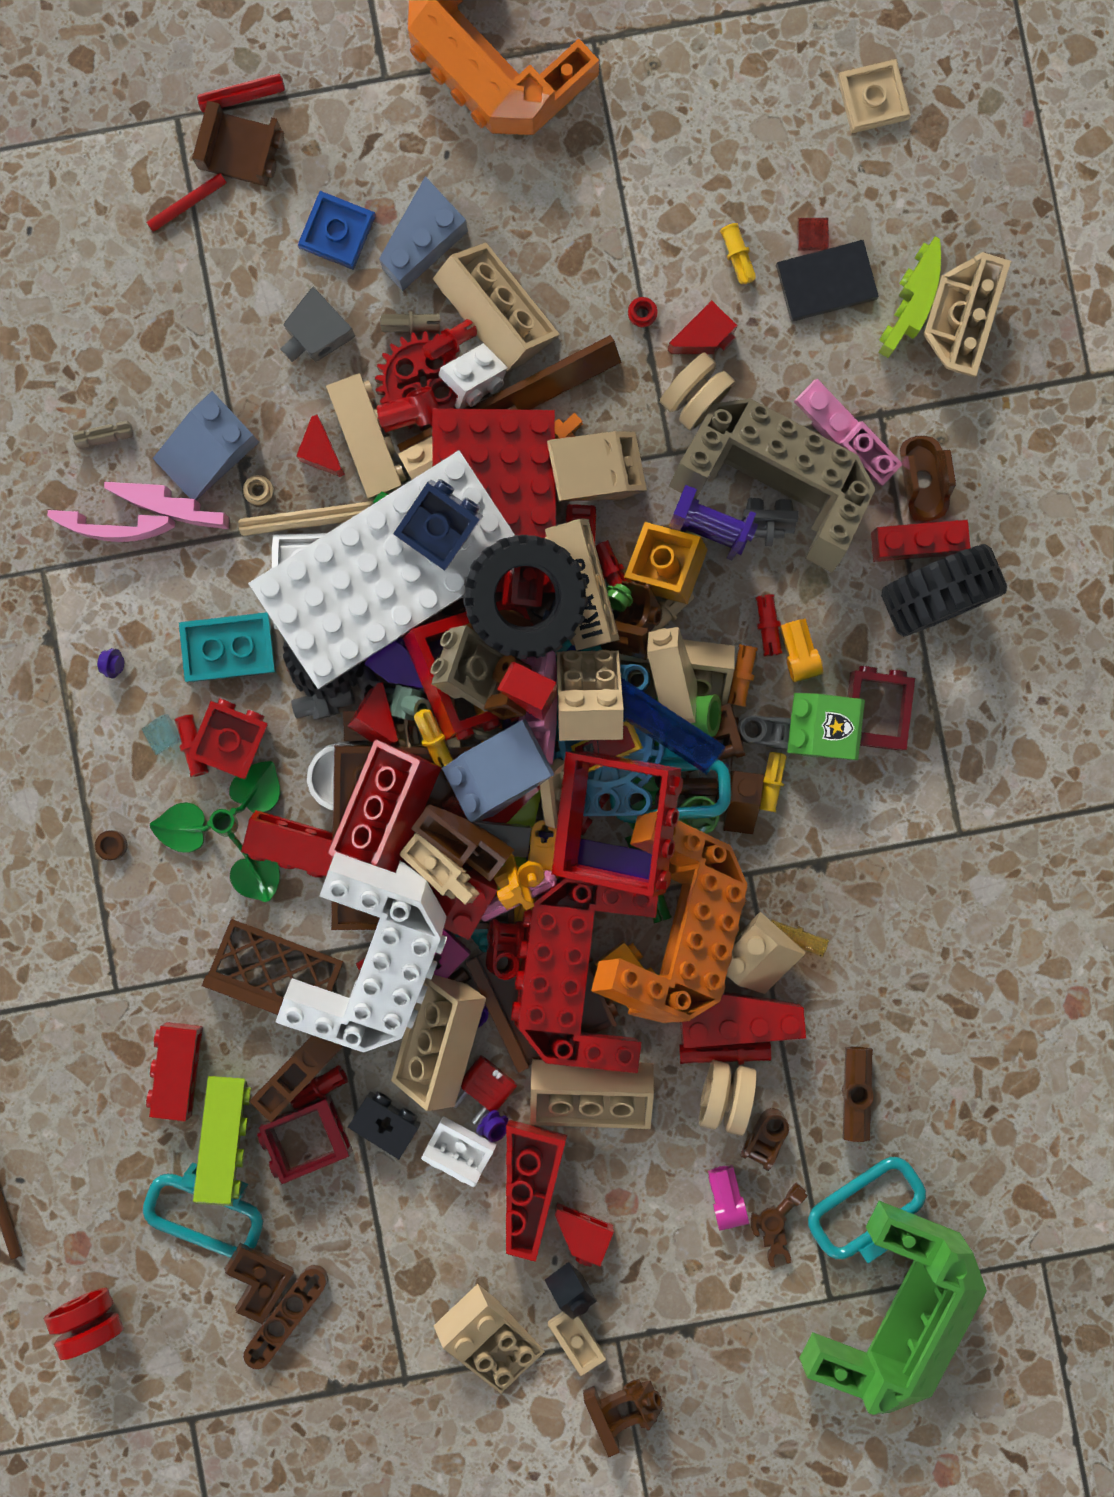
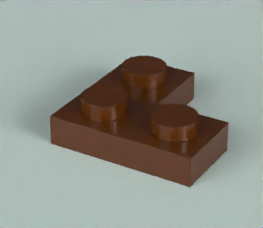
M240 1243L224 1268L225 1274L248 1284L235 1306L236 1313L263 1325L294 1273L293 1267Z

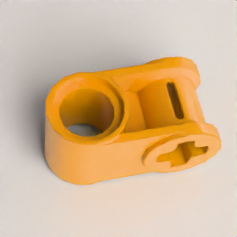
M540 820L531 829L528 861L537 862L542 865L544 872L547 870L552 871L557 827L552 828L548 826V830L553 831V837H549L547 843H544V838L539 837V831H544L546 825L544 820Z

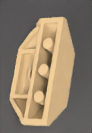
M982 252L940 277L923 335L946 369L971 377L977 376L1010 267V260Z

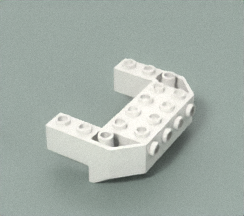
M336 852L319 897L380 917L377 928L349 998L291 978L275 1023L364 1053L402 1039L406 1027L412 1029L418 1013L417 1010H414V1006L416 1003L422 1004L428 987L423 985L425 978L432 979L437 965V961L433 960L435 953L441 954L446 943L447 936L442 935L447 916L427 880L406 863L400 861L396 873Z

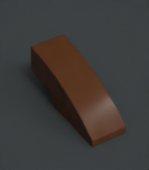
M432 805L426 807L411 828L458 866L462 867L466 862L489 881L493 879L514 852L513 848L480 826Z

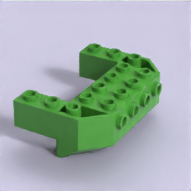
M878 1201L866 1225L869 1235L875 1245L914 1261L867 1352L812 1332L799 1357L808 1379L861 1398L868 1413L872 1415L891 1413L933 1396L987 1292L974 1253L960 1232L882 1201Z

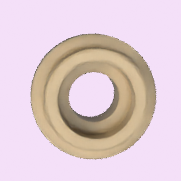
M262 475L251 476L244 483V497L253 505H264L273 496V485L269 479ZM257 486L264 488V492L260 496L254 495V489Z

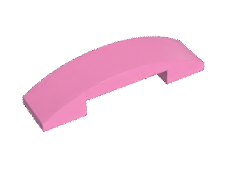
M48 510L47 514L49 518L75 533L111 542L144 540L163 534L175 527V521L168 516L138 515L137 527L86 524V516L75 511Z

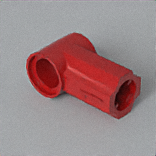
M427 386L411 391L404 398L378 405L376 410L380 425L386 433L415 423L417 426L432 423V408L439 409L432 387Z

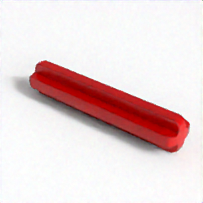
M274 74L199 94L197 101L200 110L205 112L207 101L218 103L221 108L281 93L285 90L282 76Z

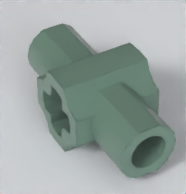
M397 684L396 688L388 687L385 689L392 716L415 721L414 715L422 709L430 710L431 708L429 701L422 698L423 691Z

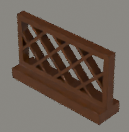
M231 919L202 986L278 1015L284 998L278 996L273 985L274 983L290 977V980L291 978L294 979V974L309 968L316 983L313 986L322 988L321 985L328 983L326 990L332 992L344 962ZM235 927L247 931L251 943L235 949L231 941ZM252 934H255L263 938H260L255 941ZM266 940L275 942L279 954L263 960L257 944ZM280 944L290 949L282 951ZM229 945L231 952L225 954L227 946ZM253 947L259 962L243 969L237 953ZM296 950L302 952L307 964L291 971L285 955ZM233 955L239 971L229 976L218 973L221 961ZM308 955L318 959L310 962ZM281 957L288 973L271 980L265 964ZM323 961L335 965L331 977L319 982L313 966ZM261 966L268 982L257 987L250 985L245 973ZM239 975H242L244 982L236 980L234 978ZM270 986L272 993L262 990V988Z

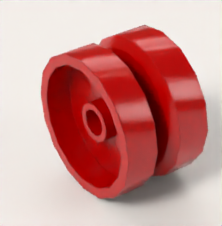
M107 1287L76 1297L54 1309L43 1318L49 1334L60 1335L54 1343L60 1360H68L87 1353L110 1341L124 1330L117 1313H106L114 1304Z

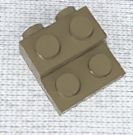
M467 625L450 628V630L443 634L440 640V645L444 647L441 657L436 659L431 666V674L434 675L431 684L453 698L463 697L483 711H487L484 709L486 701L491 695L499 693L497 688L500 683L492 679V675L498 661L504 654L487 645Z

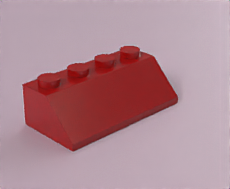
M375 739L328 854L334 857L337 852L396 873L399 862L403 861L400 852L415 833L411 828L423 813L442 767Z

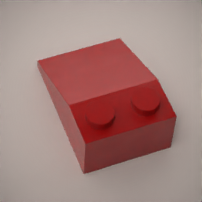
M403 859L402 862L406 863V864H407L408 866H410L414 871H416L410 864H408V863ZM465 862L462 868L471 877L468 882L480 893L473 903L465 905L457 897L451 899L447 895L442 896L429 882L428 884L447 916L444 929L469 940L498 891V885L494 877L491 881L487 880Z

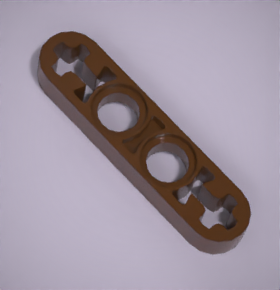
M311 1265L305 1268L244 1351L243 1358L248 1367L258 1370L264 1368L323 1292L328 1282V1275L323 1267ZM315 1274L318 1275L320 1286L314 1284L307 1294L302 1291L309 1281L307 1275L313 1277ZM289 1298H299L303 1302V1309L300 1312L290 1311L287 1307V1300ZM277 1321L282 1323L285 1333L279 1337L271 1335L268 1329L271 1322ZM264 1340L269 1343L262 1354L263 1357L253 1358V1349L258 1350Z

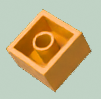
M645 522L624 578L627 582L635 580L640 585L648 583L652 586L651 590L655 596L688 605L708 549L701 536Z

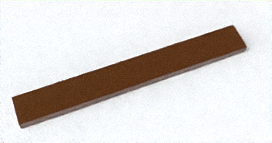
M609 335L467 409H508L515 405L518 410H530L622 363L615 341ZM432 427L398 444L397 447L400 452L432 437Z

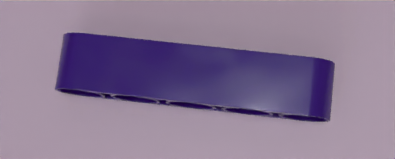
M539 831V837H543L544 843H547V839L553 837V833ZM580 839L579 865L649 879L652 854L643 850Z

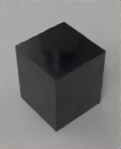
M570 1262L544 1280L559 1308L572 1320L586 1313L589 1307L597 1302L581 1272Z

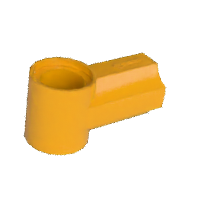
M806 618L781 625L780 629L788 654L786 657L787 666L792 681L798 682L823 675L822 661L818 650L814 649Z

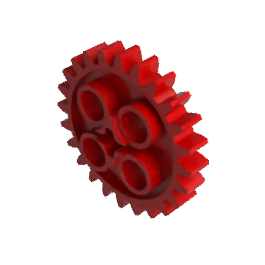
M424 331L422 340H418L414 332L411 334V342H407L403 337H400L402 346L398 348L394 344H390L393 352L392 355L382 353V357L387 363L377 364V369L383 375L375 376V381L383 384L376 388L377 395H385L380 400L381 404L404 398L411 391L422 388L420 377L426 376L427 386L432 387L433 393L439 387H446L450 390L447 397L443 399L436 398L439 409L456 408L455 404L458 395L438 376L440 368L432 370L427 367L430 359L424 356L423 350L424 344L431 341L427 332ZM460 348L455 352L449 351L440 356L439 359L443 361L442 366L455 360L461 352ZM405 364L414 367L413 372L408 376H402L398 373L399 368ZM399 384L407 385L402 389L398 388ZM414 424L409 425L408 428L411 429ZM425 425L419 426L421 431L424 430Z

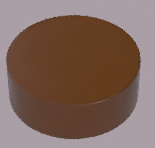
M105 831L97 837L95 850L99 857L104 860H117L126 853L127 840L118 831Z

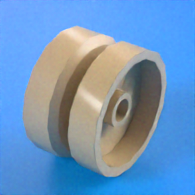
M706 352L700 354L685 367L660 398V403L669 412L678 411L687 403L680 413L679 421L689 431H692L705 419L713 403H720L736 383L726 371L717 373L707 381L715 371L716 362Z
M712 1060L701 1094L700 1127L715 1130L721 1124L724 1116V1127L727 1133L740 1136L745 1133L755 1095V1069L739 1066L734 1071L731 1079L729 1064Z

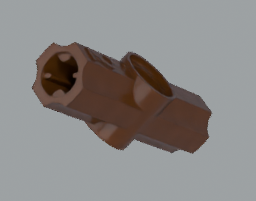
M861 1046L845 1047L844 1084L841 1090L844 1098L843 1140L852 1142L870 1141L871 1104L874 1099L872 1091V1048ZM856 1087H863L864 1096L862 1099L857 1101L851 1100L852 1090Z

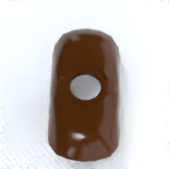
M911 437L905 440L900 447L909 511L916 520L933 521L946 514L950 505V496L956 486L951 450H942L939 442L933 437ZM925 471L930 474L931 484L928 487H919L917 472Z

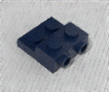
M438 479L437 482L430 480L426 483L393 535L445 571L483 518V515L478 513L480 510L478 504L466 497L463 501L452 494L455 489L442 479Z

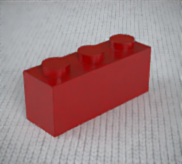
M968 519L877 527L871 532L873 562L950 556L965 549H970Z
M255 810L249 818L241 852L248 854L253 860H270L277 862L278 866L282 868H298L307 871V874L312 877L323 878L327 876L332 863V856L328 854L332 844V832Z
M166 1022L160 1026V1029L156 1030L154 1047L158 1048L157 1057L153 1059L150 1067V1077L154 1078L153 1090L150 1089L148 1091L146 1107L150 1108L149 1117L187 1121L192 1116L203 1026Z

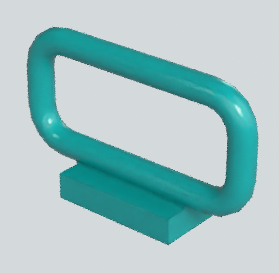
M696 743L665 745L664 756L660 765L682 768L681 771L711 769L718 775L719 800L717 803L710 806L676 808L679 811L678 820L712 818L726 811L731 801V778L729 769L724 762L717 758H701L700 748ZM654 746V749L659 750V746ZM652 756L649 763H655L657 756ZM610 794L611 809H613L616 801L614 796ZM658 809L649 810L647 813L658 811ZM616 816L621 821L627 823H636L637 816Z
M888 1157L881 1160L811 1209L808 1217V1227L821 1249L829 1257L844 1260L860 1251L866 1262L870 1263L887 1251V1249L874 1244L868 1231L847 1245L837 1247L830 1241L820 1225V1219L825 1213L891 1169L899 1170L914 1191L913 1199L900 1209L915 1214L923 1207L926 1200V1189L913 1167L906 1160L899 1157Z
M192 1162L183 1177L167 1173L155 1178L148 1189L143 1204V1215L147 1223L159 1231L231 1258L237 1246L163 1219L155 1212L158 1197L165 1186H172L194 1195L197 1164ZM241 1181L239 1199H233V1206L224 1207L250 1218L251 1227L244 1244L255 1249L264 1221L257 1207L242 1200L248 1183Z

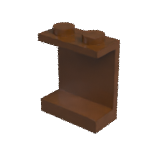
M207 101L192 159L200 170L215 174L221 173L223 176L267 187L269 177L273 178L276 171V160L274 158L277 149L282 148L284 131H282L276 118L271 117L270 124L267 125L225 114L220 104Z

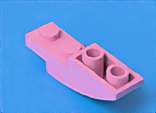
M818 379L814 380L794 401L812 420L811 425L823 437L857 454L869 477L880 486H883L902 466V462L863 421L858 422Z

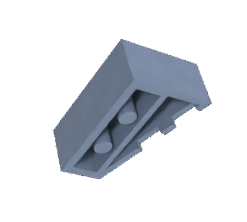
M426 176L379 258L383 271L402 291L468 232L466 219Z

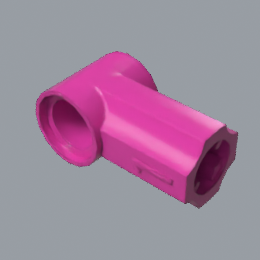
M733 1165L719 1166L709 1170L708 1178L715 1200L713 1207L719 1231L749 1224L744 1199L740 1197Z

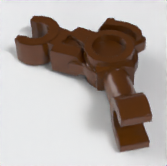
M797 1182L789 1189L785 1199L777 1207L773 1205L771 1208H766L760 1215L755 1212L751 1213L750 1224L753 1234L759 1237V1229L764 1232V1247H770L767 1258L771 1267H775L774 1256L777 1254H783L786 1263H791L789 1250L784 1246L787 1245L784 1229L785 1221L787 1220L786 1215L794 1206L800 1205L808 1196L805 1193L806 1190Z

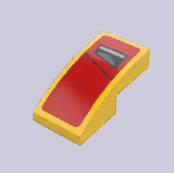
M631 720L623 722V739L583 740L571 746L572 751L583 750L622 758L643 749ZM589 764V773L602 766Z

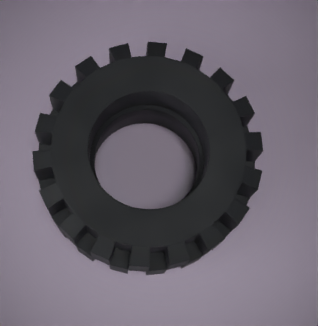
M284 642L283 659L292 681L300 692L304 690L305 694L309 697L316 694L317 699H324L325 695L335 698L339 692L345 694L349 691L348 687L350 685L354 687L358 683L356 677H362L364 672L362 667L365 666V660L318 690L288 643Z

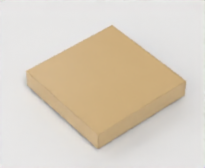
M897 59L838 74L837 78L851 134L910 119L911 114Z

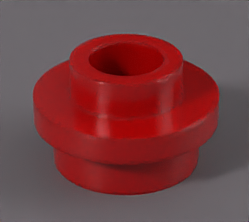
M647 297L634 299L628 307V318L637 327H648L657 318V306ZM645 309L648 315L643 318L639 317L637 311Z

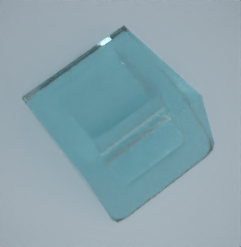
M168 714L159 716L142 728L155 755L181 742L179 733Z

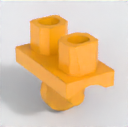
M511 854L505 862V866L494 876V880L500 888L497 891L498 899L506 910L520 903L526 911L534 907L530 887H536L543 881L545 873L542 865L537 862L527 861L518 867L514 855Z

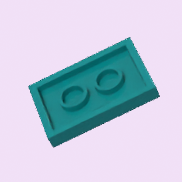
M267 612L178 622L185 682L276 673L271 618Z

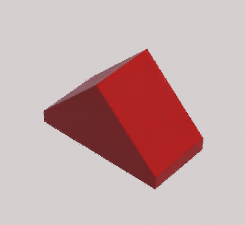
M317 414L312 416L296 457L304 464L338 477L345 475L321 419Z
M511 662L497 690L541 721L544 720L558 694L555 681L516 662Z
M383 682L377 683L367 692L347 726L372 743L376 739L393 746L398 742Z

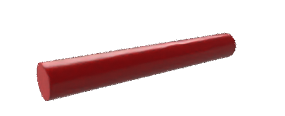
M221 173L217 174L146 223L152 232H155L224 186L227 182Z

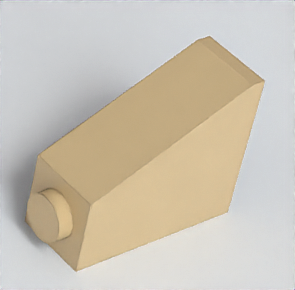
M679 627L662 628L649 632L647 654L665 728L695 723L697 680Z

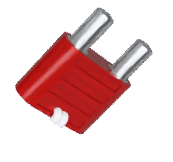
M480 1055L463 1077L458 1096L460 1094L461 1096L457 1099L454 1108L459 1106L467 1094L483 1105L472 1119L473 1124L477 1122L476 1126L478 1127L483 1118L491 1111H498L518 1084L487 1058Z

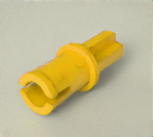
M738 223L729 224L723 227L720 233L723 236L729 253L727 259L732 261L739 283L745 285L756 279L748 255L750 249L744 244Z
M422 709L414 715V719L423 737L422 745L427 747L434 764L442 767L441 763H443L445 767L454 760L444 741L445 736L439 730L431 710Z
M769 753L763 780L760 810L776 813L781 786L784 787L782 778L787 757L783 753Z

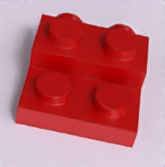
M219 698L218 703L210 701L188 758L245 780L268 726V723L263 722L265 716L251 710H247L246 714L235 710V704Z

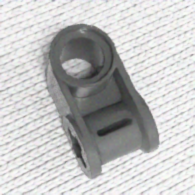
M755 715L745 717L738 722L742 742L788 750L790 718ZM749 721L754 722L758 726V734L754 738L748 737L744 730L746 723Z

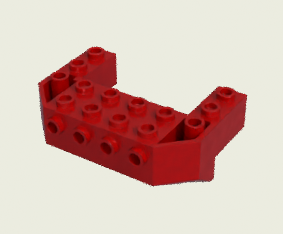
M560 877L553 888L533 899L534 907L527 911L524 909L522 927H526L525 939L520 941L519 958H522L521 971L517 970L515 989L519 990L517 1002H513L511 1020L515 1021V1026L546 1064L638 1073L641 1041L630 1037L581 1032L595 911L656 918L658 896L650 897Z

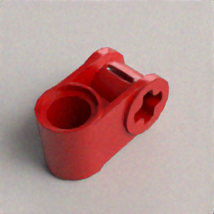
M491 919L487 934L486 967L489 972L499 979L509 980L515 977L517 970H519L520 941L524 939V927H522V921H516L515 924L499 923L497 919ZM502 957H507V967L502 971H498L497 962Z

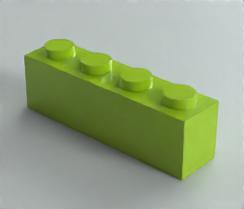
M208 1076L193 1202L195 1204L233 1206V1199H239L241 1180H236L237 1167L242 1168L244 1162V1149L239 1148L241 1136H246L248 1118L243 1117L244 1105L249 1106V1101L251 1100V1087H246L247 1082L245 1078Z

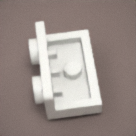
M483 343L442 366L438 376L458 395L455 407L463 409L468 405L470 407L476 405L482 397L489 393L495 394L504 384L503 378L508 367Z
M443 1116L421 1159L432 1167L455 1177L460 1182L475 1187L497 1144Z

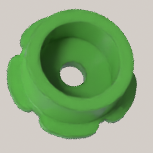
M616 584L614 587L608 586L606 588L612 609L623 612L633 603L631 591L626 586Z

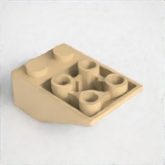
M613 431L547 441L559 501L622 500L647 491L635 432Z
M571 650L557 652L559 741L623 739L624 709L619 651Z
M479 1284L474 1286L434 1325L442 1348L500 1394L545 1352L502 1304Z

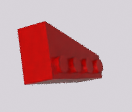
M724 992L719 1003L690 1021L680 1022L681 1041L684 1048L806 1038L804 1008L799 1003L733 992Z
M509 1120L506 1125V1254L536 1262L567 1135Z

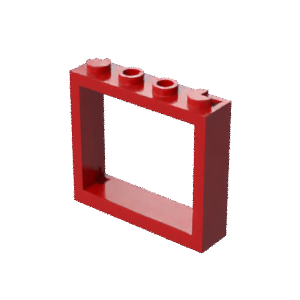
M502 600L496 602L499 611L504 609L518 611L523 614L524 618L530 620L526 608L502 605ZM467 612L413 628L403 638L441 732L445 736V741L455 737L458 740H465L475 735L474 730L483 728L484 732L501 726L500 721H503V719L488 711L459 721L449 695L431 684L434 677L431 674L434 658L427 643L440 640L443 634L450 630V628L470 623L466 615ZM519 717L510 718L511 722H516L519 720Z
M583 750L566 752L551 875L650 897L666 893L671 882V873L669 871L670 858H672L675 851L673 832L679 819V811L676 808L678 796L683 787L682 768ZM589 764L662 777L649 879L578 864Z

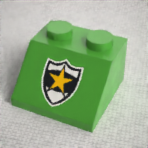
M794 693L787 753L810 757L858 760L865 700L824 694Z

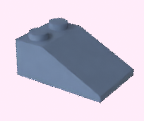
M211 391L187 414L153 459L190 499L198 500L250 452L259 441L219 397Z
M526 719L519 721L464 752L442 768L468 821L472 823L495 816L555 775Z

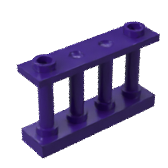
M685 485L668 528L685 533L688 530L730 547L726 559L731 561L736 554L742 555L747 540L752 541L758 524L753 522L756 513L750 511L743 522L699 504V500L694 498L697 489Z

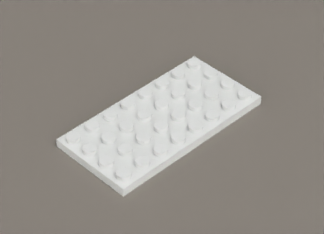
M458 450L248 584L319 690L411 629L462 598L465 593V579L468 577L471 569L470 566L474 560H477L486 547H490L500 539L513 537L515 534ZM438 479H442L455 489L452 494L463 501L466 497L480 506L478 513L483 515V518L445 571L393 535L426 483L430 480L437 482Z

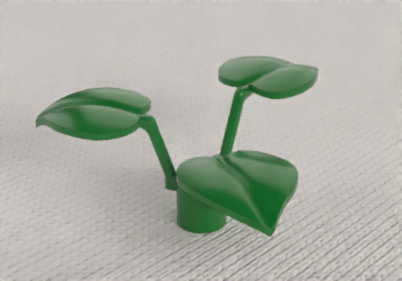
M265 761L251 765L245 780L235 776L229 788V795L234 802L241 804V806L231 808L230 811L226 809L214 811L206 826H203L205 823L203 811L195 804L184 802L170 807L160 817L150 823L152 832L164 845L172 850L190 853L201 848L204 843L203 832L209 831L212 828L223 837L229 836L241 852L242 844L234 834L239 825L235 815L244 811L246 807L253 813L255 810L265 813L275 807L280 798V783L275 764L272 761ZM242 853L245 859L237 860L230 871L232 886L239 894L247 898L269 902L274 897L279 886L280 868L277 862L253 860L248 854Z

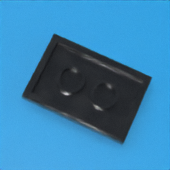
M864 240L776 263L791 322L874 301L879 297Z

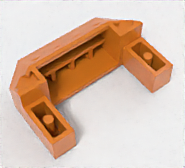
M409 0L408 34L411 44L410 52L419 63L425 62L431 68V75L440 85L445 83L451 90L450 94L461 107L465 105L472 112L470 115L474 122L480 128L485 126L492 134L534 135L599 75V59L580 39H577L542 73L539 74L529 65L518 74L458 10V5L463 0Z
M658 811L637 816L630 845L652 854ZM679 820L673 832L675 851L672 858H670L669 871L671 879L681 883L682 887L660 975L620 958L599 961L591 989L596 994L628 1006V1014L661 1023L690 1021L720 1002L725 990V979L728 967L732 961V950L735 937L739 931L738 924L742 908L746 902L745 895L748 886L731 845Z

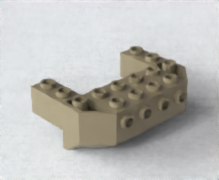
M751 398L713 403L679 463L669 487L680 493L683 492L685 485L697 489L694 496L697 499L709 475L716 478L723 463L728 464L818 512L811 529L818 533L805 559L833 573L847 552L875 491V487L859 456Z

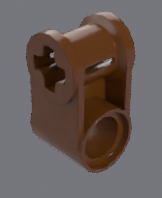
M769 1108L763 1111L752 1133L746 1139L740 1157L744 1159L747 1157L762 1164L763 1169L767 1171L771 1169L789 1133V1124L783 1112L776 1108ZM772 1119L782 1121L781 1127L776 1131H770L766 1128L767 1123Z

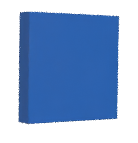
M319 191L298 242V247L354 270L376 214L373 211Z

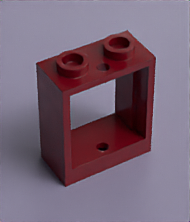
M859 666V671L850 672L847 695L849 698H860L862 680L903 686L897 737L861 732L860 746L897 751L907 750L916 678L907 677L906 671L889 670V674L877 673L878 668Z
M331 1095L277 1116L272 1122L269 1120L263 1122L259 1127L260 1132L257 1133L262 1149H267L270 1155L269 1167L274 1178L279 1177L281 1185L345 1159L353 1151ZM318 1111L333 1151L290 1168L274 1128Z

